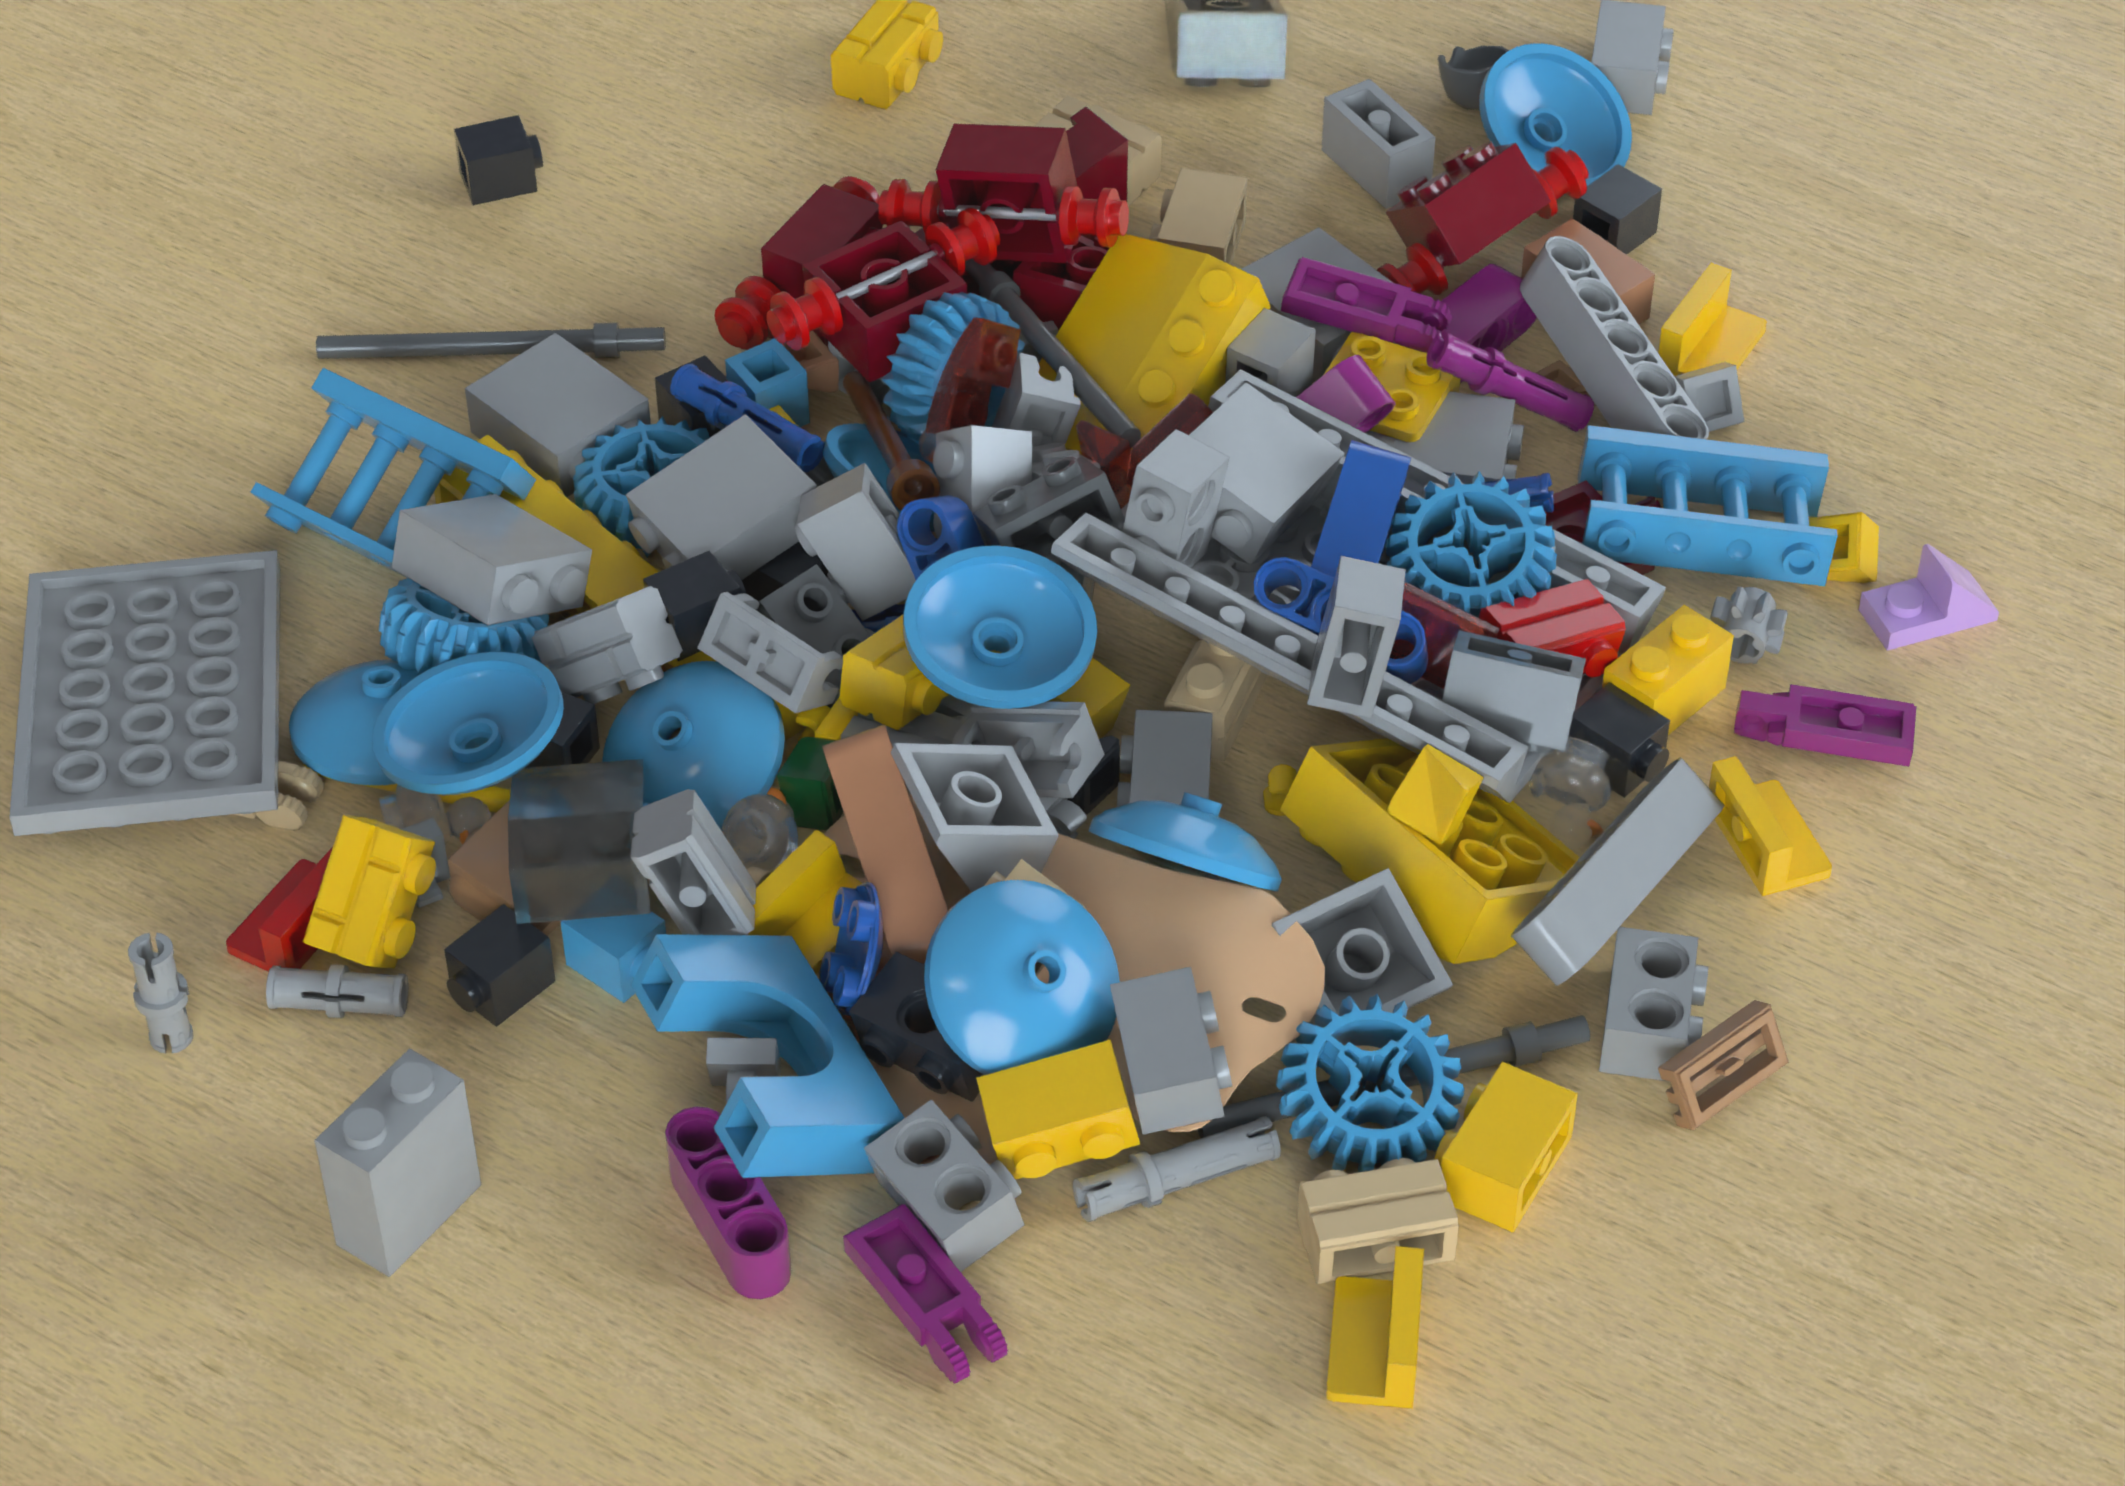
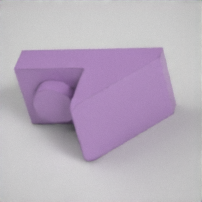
M1929 544L1923 546L1917 578L1862 592L1859 604L1860 613L1887 651L1997 621L1999 611L1972 574Z

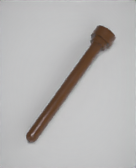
M858 371L847 373L843 379L844 389L890 470L886 480V487L895 506L902 511L903 507L911 501L939 497L940 484L931 467L921 460L911 459L868 381Z

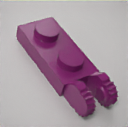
M1305 257L1299 258L1282 297L1280 310L1281 312L1350 332L1374 336L1391 343L1395 342L1398 345L1424 353L1428 352L1435 336L1440 331L1448 329L1453 317L1451 315L1453 311L1449 309L1450 306H1447L1445 302H1440L1439 299L1433 300L1432 297L1412 292L1409 287Z
M905 1204L892 1209L843 1236L845 1253L922 1347L926 1344L934 1363L941 1372H944L945 1377L950 1382L958 1383L970 1376L969 1373L971 1372L964 1351L959 1347V1344H956L954 1338L949 1333V1331L961 1324H964L971 1342L991 1363L1008 1355L1007 1351L1009 1350L1007 1349L1005 1337L1002 1335L1001 1329L998 1328L991 1316L982 1307L981 1296Z

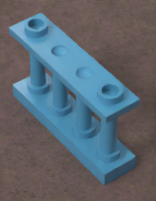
M322 368L311 389L329 403L325 412L330 417L284 495L257 482L250 493L269 506L265 516L279 526L297 534L303 525L406 577L392 568L399 512L404 509L426 506L444 474L451 475L455 467L469 474L466 481L470 486L462 500L493 494L500 496L502 491L525 500L536 479L512 458L334 372ZM361 422L375 428L372 435L376 440L332 516L328 518L306 507L350 429L357 430ZM408 445L422 451L419 458L423 462L377 542L352 530L397 451L404 453Z
M1588 425L1578 471V483L1587 480L1595 490L1602 491L1603 501H1590L1582 544L1619 562L1825 586L1838 537L1837 529L1810 526L1809 516L1817 517L1829 470L1828 454ZM1627 494L1662 498L1663 508L1627 504ZM1687 501L1723 506L1724 516L1688 511ZM1748 509L1783 513L1784 523L1749 519Z

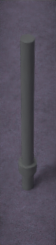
M973 259L967 260L965 262V270L979 285L980 296L999 304L1003 310L1009 312L1011 320L1020 325L1019 332L1056 373H1058L1060 366H1064L1069 370L1073 378L1074 394L1080 398V401L1122 448L1130 449L1136 446L1141 439L1140 430L1021 299L1020 288L1010 276L1003 271H996L990 263L982 266Z
M618 322L594 323L593 329L317 336L316 353L318 359L521 354L552 334L557 333L582 352H594L595 358L619 357L620 351L665 350L666 335L664 327L619 328Z
M1583 1015L1537 1027L1529 1021L1503 1028L1502 1036L1450 1048L1444 1056L1460 1058L1461 1070L1459 1074L1498 1065L1502 1062H1509L1510 1065L1518 1067L1541 1061L1542 1053L1589 1042L1590 1029ZM1405 1063L1399 1074L1401 1081L1407 1087L1420 1085L1412 1069ZM1386 1073L1376 1083L1367 1081L1365 1088L1360 1081L1354 1101L1365 1090L1374 1093L1376 1086L1380 1092ZM1329 1079L1317 1082L1320 1093L1328 1106L1339 1105L1340 1093L1328 1082ZM1280 1091L1225 1105L1223 1107L1225 1117L1212 1119L1205 1126L1197 1129L1200 1138L1255 1121L1262 1116H1267L1271 1122L1292 1117L1281 1115L1279 1110L1281 1097L1286 1092Z

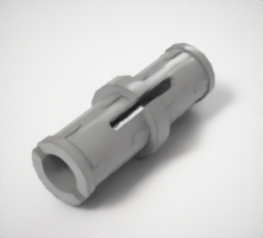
M145 933L136 937L128 948L129 960L133 965L136 977L135 992H133L135 1006L146 1017L151 1046L160 1053H166L167 1046L164 1034H167L170 1039L172 1053H178L184 1050L194 1037L192 1025L189 1023L186 1011L187 995H189L187 981L181 973L177 972L173 956V944L169 937L162 933H156V944L159 952L156 953L153 951L150 933Z
M337 964L331 965L328 971L281 968V966L273 965L267 977L266 1001L269 1009L326 1011L328 1018H344L345 1012L403 1017L408 1003V977L406 974L400 973L398 975L349 972L347 965Z

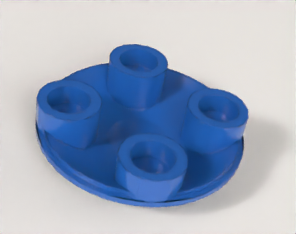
M863 882L855 889L840 887L838 890L832 914L833 925L840 927L835 953L826 952L820 967L819 981L826 992L833 993L834 1005H836L841 1014L850 1016L849 1011L866 993L868 987L873 982L882 955V911L877 890L871 882Z

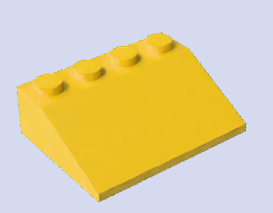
M1129 234L1118 236L1116 244L1107 251L1058 331L1056 338L1140 430L1141 439L1136 446L1130 449L1122 448L1080 401L1081 406L1065 444L1066 450H1079V454L1098 463L1100 469L1105 472L1110 485L1130 495L1137 465L1175 429L1189 436L1201 424L1206 416L1210 397L1226 382L1227 347L1264 308L1270 310L1271 306L1260 279L1206 253ZM1042 358L1039 362L1040 369L1038 373L1044 379L1055 381L1057 373Z
M1388 738L1310 746L1280 811L1299 827V833L1305 840L1322 847L1342 865L1343 873L1354 882L1358 883L1389 868L1437 956L1447 962L1461 964L1495 958L1518 944L1511 937L1512 932L1580 858L1513 800L1511 803H1508L1480 788L1476 792L1457 832L1439 845L1386 812L1393 795L1419 756L1418 754Z

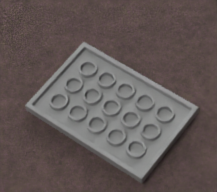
M277 550L29 574L9 816L14 836L41 833L53 834L61 831L121 827L131 824L171 820L183 821L190 818L251 814L260 811L278 810L280 564Z

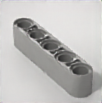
M1550 237L1520 283V291L1611 428L1707 439L1709 428L1705 420L1589 252L1582 245L1567 237Z
M1681 757L1676 759L1657 774L1637 794L1516 927L1511 937L1556 986L1562 984L1580 970L1599 951L1718 816L1725 805Z

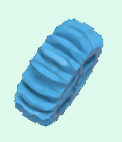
M944 292L939 301L926 300L922 315L910 314V328L906 334H896L900 342L896 353L886 356L893 363L892 370L882 379L890 387L883 400L892 410L889 420L897 424L898 428L901 429V433L907 435L910 441L921 446L928 445L936 449V433L970 425L992 427L1019 353L1025 347V343L1017 337L1020 325L1013 322L1009 317V312L1003 310L999 304L974 293L966 294L960 292L959 294H949Z
M662 416L656 424L645 425L638 418L636 426L626 429L620 425H615L612 437L597 435L595 447L582 450V457L586 459L585 462L575 466V475L573 477L575 504L583 511H591L599 519L602 526L620 541H628L635 548L643 550L628 526V523L634 517L625 494L709 439L707 428L691 431L686 420L679 422L675 426L667 425ZM643 550L645 556L648 558L651 553H647Z
M1480 471L1472 479V484H1462L1459 477L1453 472L1451 477L1448 478V488L1441 489L1429 480L1428 485L1425 487V499L1409 495L1408 500L1405 502V513H1396L1392 521L1393 534L1389 535V538L1386 540V555L1390 559L1387 562V566L1406 569L1402 602L1412 601L1411 612L1417 620L1433 613V626L1437 632L1443 629L1449 621L1457 623L1458 632L1459 630L1468 632L1470 624H1477L1481 608L1505 601L1514 606L1515 598L1523 596L1532 598L1537 595V592L1550 589L1551 575L1549 574L1556 569L1557 554L1552 549L1555 546V533L1552 530V526H1545L1546 513L1543 510V506L1530 507V495L1527 493L1526 488L1509 495V483L1504 476L1491 487L1485 485L1484 476H1482ZM1454 525L1448 534L1433 538V544L1425 545L1435 533L1445 527ZM1464 539L1467 541L1469 552H1473L1474 558L1478 561V569L1475 568L1473 556H1469L1467 549L1464 547ZM1519 562L1514 570L1503 579L1492 584L1488 583V580L1494 574L1508 570L1509 564Z
M407 578L399 581L398 586L388 590V595L383 603L378 628L379 632H381L380 645L385 648V656L393 661H398V666L404 670H416L417 675L446 661L484 652L517 653L542 663L532 637L535 631L548 626L549 614L486 625L415 581Z
M1378 994L1369 998L1366 1010H1360L1356 1002L1349 995L1341 1001L1339 1015L1323 1005L1316 1011L1315 1025L1305 1021L1299 1024L1296 1028V1031L1300 1034L1295 1039L1297 1043H1289L1283 1050L1281 1061L1286 1068L1279 1070L1276 1086L1279 1090L1286 1092L1281 1097L1279 1103L1281 1115L1296 1117L1290 1127L1292 1140L1309 1136L1313 1137L1308 1150L1311 1160L1321 1157L1326 1151H1329L1335 1155L1332 1163L1333 1170L1343 1171L1346 1168L1347 1162L1352 1161L1359 1163L1358 1172L1374 1170L1375 1163H1380L1382 1166L1391 1160H1399V1158H1408L1415 1163L1423 1162L1427 1157L1426 1149L1434 1152L1437 1151L1445 1135L1444 1130H1451L1456 1127L1460 1113L1454 1105L1461 1103L1465 1089L1463 1087L1464 1084L1454 1080L1458 1077L1461 1070L1460 1058L1444 1056L1450 1045L1448 1034L1433 1037L1427 1036L1432 1023L1429 1014L1419 1017L1413 1023L1405 1018L1408 1009L1405 1000L1397 1003L1391 1013L1382 1011V1002ZM1356 1046H1373L1381 1049L1365 1051ZM1405 1063L1412 1069L1420 1083L1423 1093V1107L1411 1099L1413 1091L1401 1081L1399 1074ZM1318 1066L1330 1075L1328 1082L1340 1093L1341 1099L1335 1111L1328 1106L1320 1093L1316 1079V1068ZM1386 1073L1380 1092L1376 1086L1374 1093L1365 1090L1354 1101L1360 1081L1365 1088L1367 1081L1376 1083ZM1374 1122L1387 1129H1370L1358 1125Z

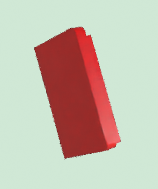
M332 848L317 864L307 859H301L290 869L226 939L229 954L268 972L273 965L281 966V968L295 969L303 967L319 949L305 944L303 939Z

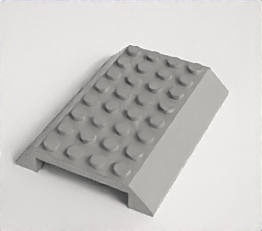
M1240 369L1210 397L1205 420L1247 382L1345 453L1323 494L1252 565L1211 536L1207 553L1190 568L1088 513L1083 514L1053 542L1051 553L1072 570L1093 580L1100 586L1123 596L1151 611L1154 615L1166 619L1205 640L1207 643L1252 665L1261 672L1308 695L1313 653L1318 635L1258 604L1253 584L1256 573L1264 563L1281 557L1291 558L1311 567L1351 440L1408 457L1411 456ZM1412 457L1395 515L1396 513H1405V502L1408 500L1409 495L1425 499V487L1428 485L1429 480L1441 489L1448 488V478L1450 476ZM1128 503L1121 509L1124 517H1126ZM1391 525V528H1390V531H1389V535H1392V534H1393V533H1392V525ZM1454 525L1445 527L1435 533L1425 545L1433 544V538L1448 534ZM1554 530L1555 546L1552 549L1557 554L1556 569L1549 574L1551 575L1550 589L1584 579L1590 580L1604 596V604L1610 603L1625 620L1626 631L1618 651V658L1639 641L1660 603L1666 587ZM1464 539V547L1467 549L1469 556H1473L1475 568L1478 569V561L1474 558L1473 552H1469L1467 541ZM1386 544L1380 560V564L1387 565V562L1390 561L1389 556L1386 555ZM1519 562L1509 564L1508 570L1494 574L1488 580V583L1492 584L1503 579L1514 570ZM1289 585L1280 586L1270 594L1269 600L1280 605L1289 604L1300 595L1301 591ZM1412 601L1402 602V611L1409 613L1415 618L1411 612ZM1430 613L1418 619L1425 631L1428 653L1427 668L1420 679L1409 684L1385 671L1372 718L1338 712L1418 755L1427 744L1431 745L1483 776L1484 779L1479 787L1480 789L1511 803L1556 749H1552L1548 753L1528 751V746L1442 701L1458 630L1457 623L1449 621L1443 629L1437 632L1433 626V613ZM1470 624L1469 633H1474L1476 624ZM1394 640L1389 658L1403 659L1411 654L1415 646L1406 640ZM1586 674L1582 675L1574 711L1602 689L1604 674L1597 677H1589Z

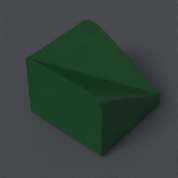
M815 737L801 738L777 774L780 791L786 798L787 806L784 804L783 806L786 820L790 825L827 831L843 814L844 811L822 748L823 745L837 740Z

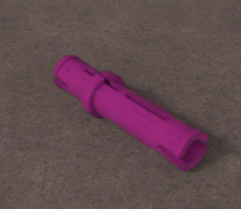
M1442 331V334H1437L1429 346L1426 358L1429 367L1460 378L1468 383L1469 389L1478 394L1487 395L1492 393L1502 398L1514 399L1515 404L1556 421L1574 432L1584 429L1592 417L1594 401L1590 396L1573 391L1542 375L1505 360L1504 353L1495 348H1478L1452 336V334L1446 331Z

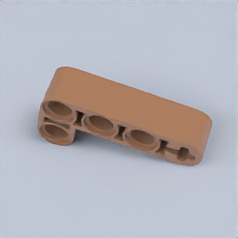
M884 724L823 745L822 748L866 880L873 883L877 890L882 911L883 931L891 954L893 956L895 952H898L925 965L930 940L941 919L948 912V908L907 786L891 755L893 746Z

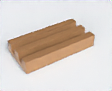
M1754 1000L1658 1067L1661 1079L1672 1084V1087L1666 1090L1669 1103L1678 1105L1680 1109L1673 1114L1676 1125L1693 1131L1785 1066L1789 1061L1771 1004ZM1764 1044L1766 1045L1765 1050H1763L1758 1055H1756L1744 1064L1743 1059H1745L1747 1056L1755 1052ZM1719 1076H1726L1696 1098L1695 1093Z

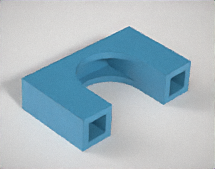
M656 934L631 983V987L657 1032L720 1031L738 1034L747 1038H776L780 1057L798 1075L740 1077L714 1126V1130L742 1178L874 1174L864 1147L905 1119L793 937Z

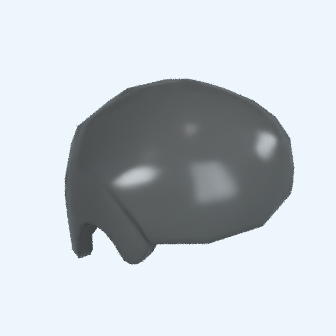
M1457 46L1454 48L1448 63L1444 55H1439V73L1447 97L1465 109L1480 110L1479 97L1483 80L1491 66L1509 50L1502 46H1479L1469 50Z

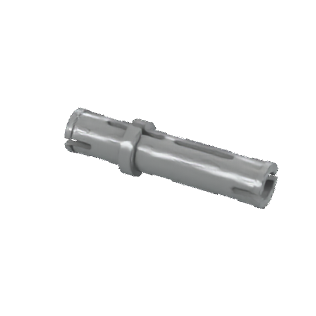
M1262 1116L1255 1121L1153 1155H1149L1147 1151L1131 1154L1129 1156L1130 1160L1126 1164L1087 1177L1074 1179L1073 1194L1077 1207L1079 1208L1087 1204V1208L1082 1209L1081 1215L1086 1222H1092L1098 1217L1140 1203L1146 1208L1162 1203L1161 1199L1166 1194L1268 1160L1278 1159L1281 1155L1278 1134L1276 1130L1265 1134V1130L1272 1128L1273 1123L1267 1116Z

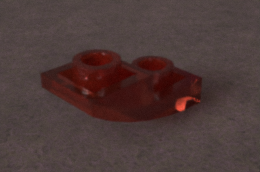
M974 317L954 347L942 372L929 411L925 433L936 436V433L965 426L985 425L988 416L991 387L1010 389L1013 369L1017 361V348L1021 329L984 318Z

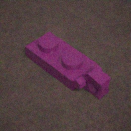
M1790 684L1789 692L1772 693V695L1741 690L1736 709L1734 734L1762 742L1767 741L1777 746L1782 744V747L1909 767L1913 754L1917 706H1914L1913 703Z

